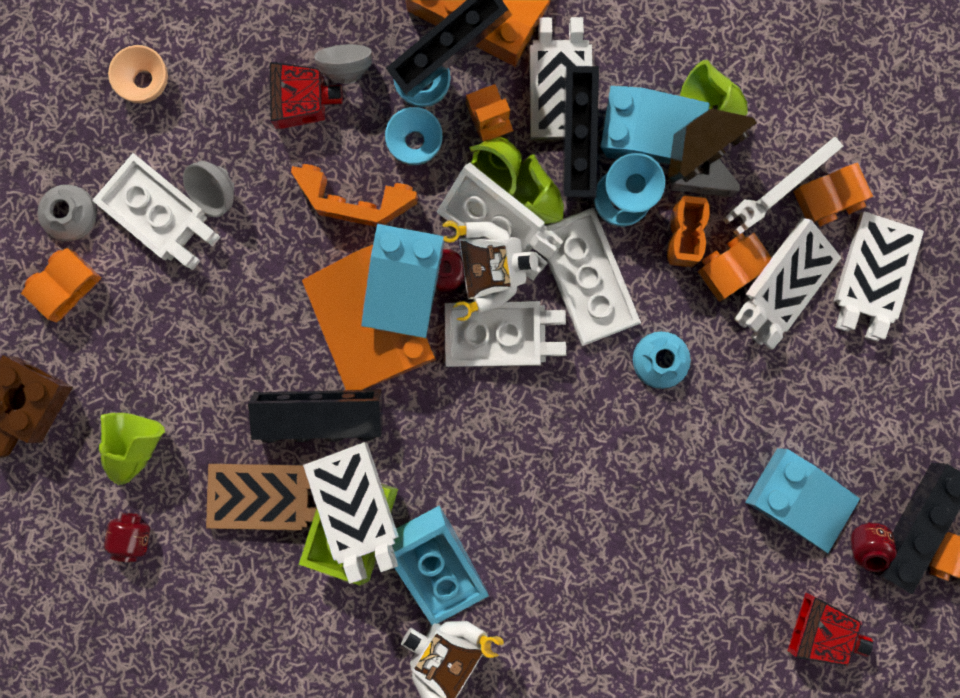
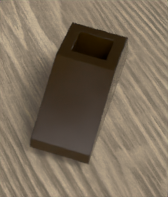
M712 108L692 120L673 136L668 180L671 184L680 179H683L686 183L702 172L699 166L705 161L709 165L726 154L723 148L731 143L734 147L748 138L750 135L747 130L757 124L756 120L753 117Z

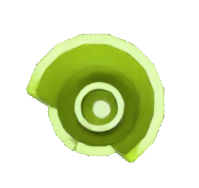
M708 60L699 62L683 83L680 93L681 97L710 103L709 109H713L714 105H718L717 110L744 116L748 114L747 100L741 89L719 72Z
M495 137L479 145L469 147L470 151L474 152L471 164L513 196L516 191V182L522 163L520 151L514 144L503 137Z
M535 154L530 155L521 163L520 173L516 182V191L513 197L545 222L544 224L560 222L563 219L564 203L560 190L544 171Z
M129 413L102 414L99 452L101 454L102 467L107 477L117 485L129 483L145 468L159 440L165 433V427L155 420Z

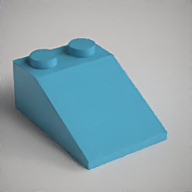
M611 86L601 149L607 158L619 159L627 154L641 153L652 157L658 163L670 164L674 134L692 120L708 111L710 103L641 87Z
M377 224L370 258L361 326L426 338L443 254V236Z
M777 448L745 503L826 553H829L860 498L792 451Z
M440 505L396 528L399 537L394 539L395 544L392 545L398 567H395V570L431 625L434 623L438 624L489 596Z

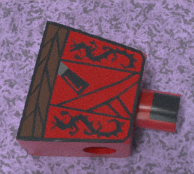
M269 62L271 123L276 129L324 121L325 105L343 104L342 85H325L324 76L318 68Z
M805 593L787 651L800 659L848 666L853 653L865 657L870 655L873 648V640L870 637L859 634L862 626L861 621L825 601Z

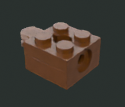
M2 355L0 359V458L8 457L19 439L26 443H42L73 386L21 358Z

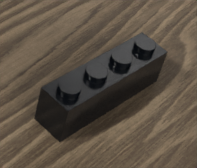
M466 0L387 66L386 69L406 95L414 97L509 19L512 14L502 0Z
M566 66L564 77L563 201L593 202L596 198L599 66Z
M382 389L254 392L248 403L251 440H261L264 443H274L280 439L307 442L311 439L321 438L331 442L340 441L344 438L370 441L382 435Z
M931 462L892 532L895 538L897 556L886 570L881 572L870 571V573L899 590L910 594L914 593L960 510L959 470L949 464Z

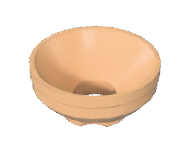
M133 45L122 49L114 56L109 66L108 76L112 88L120 97L132 103L142 104L155 100L162 94L168 82V71L163 59L156 51L143 45ZM147 71L151 73L152 82L148 87L139 88L136 86L135 77L139 72Z

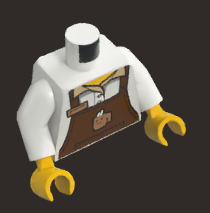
M449 220L442 225V227L451 226L456 229L455 235L443 236L444 241L451 243L455 242L459 236H464V238L459 239L466 289L468 299H474V302L459 301L453 306L455 308L459 305H465L468 308L466 316L456 318L459 321L467 320L472 312L477 311L480 314L501 307L516 294L517 286L526 282L525 272L537 270L538 257L533 251L522 252L520 239L510 237L506 230L492 222H465L463 226H458L456 222Z
M468 621L445 622L442 625L434 623L426 636L410 628L404 636L401 645L415 653L410 661V665L413 671L412 680L421 698H457L482 655L488 658L499 656L491 650L492 641L497 645H504L503 639L498 636L488 637L485 631Z

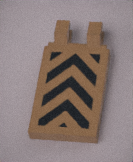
M208 464L206 528L304 530V527H307V521H313L317 507H308V489L311 488L304 466Z

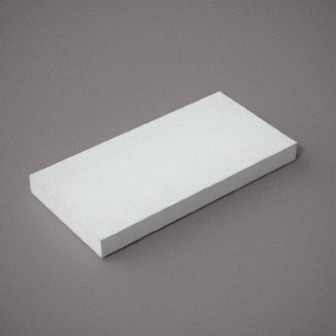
M594 207L562 219L560 222L547 225V231H552L564 241L551 258L547 259V262L581 346L588 345L640 324L641 321Z

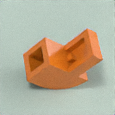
M496 84L466 95V105L482 142L514 131L509 120L510 108L506 99L501 100Z

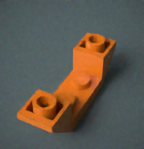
M302 164V168L292 166L291 169L292 175L317 213L321 216L377 227V224L385 225L418 202V194L416 191H412L413 187L401 183H395L394 187L385 186L380 210L376 209L377 205L369 202L359 201L358 205L346 203L345 198L336 195H328L327 199L323 197L327 178L323 172H320L321 169L319 167Z

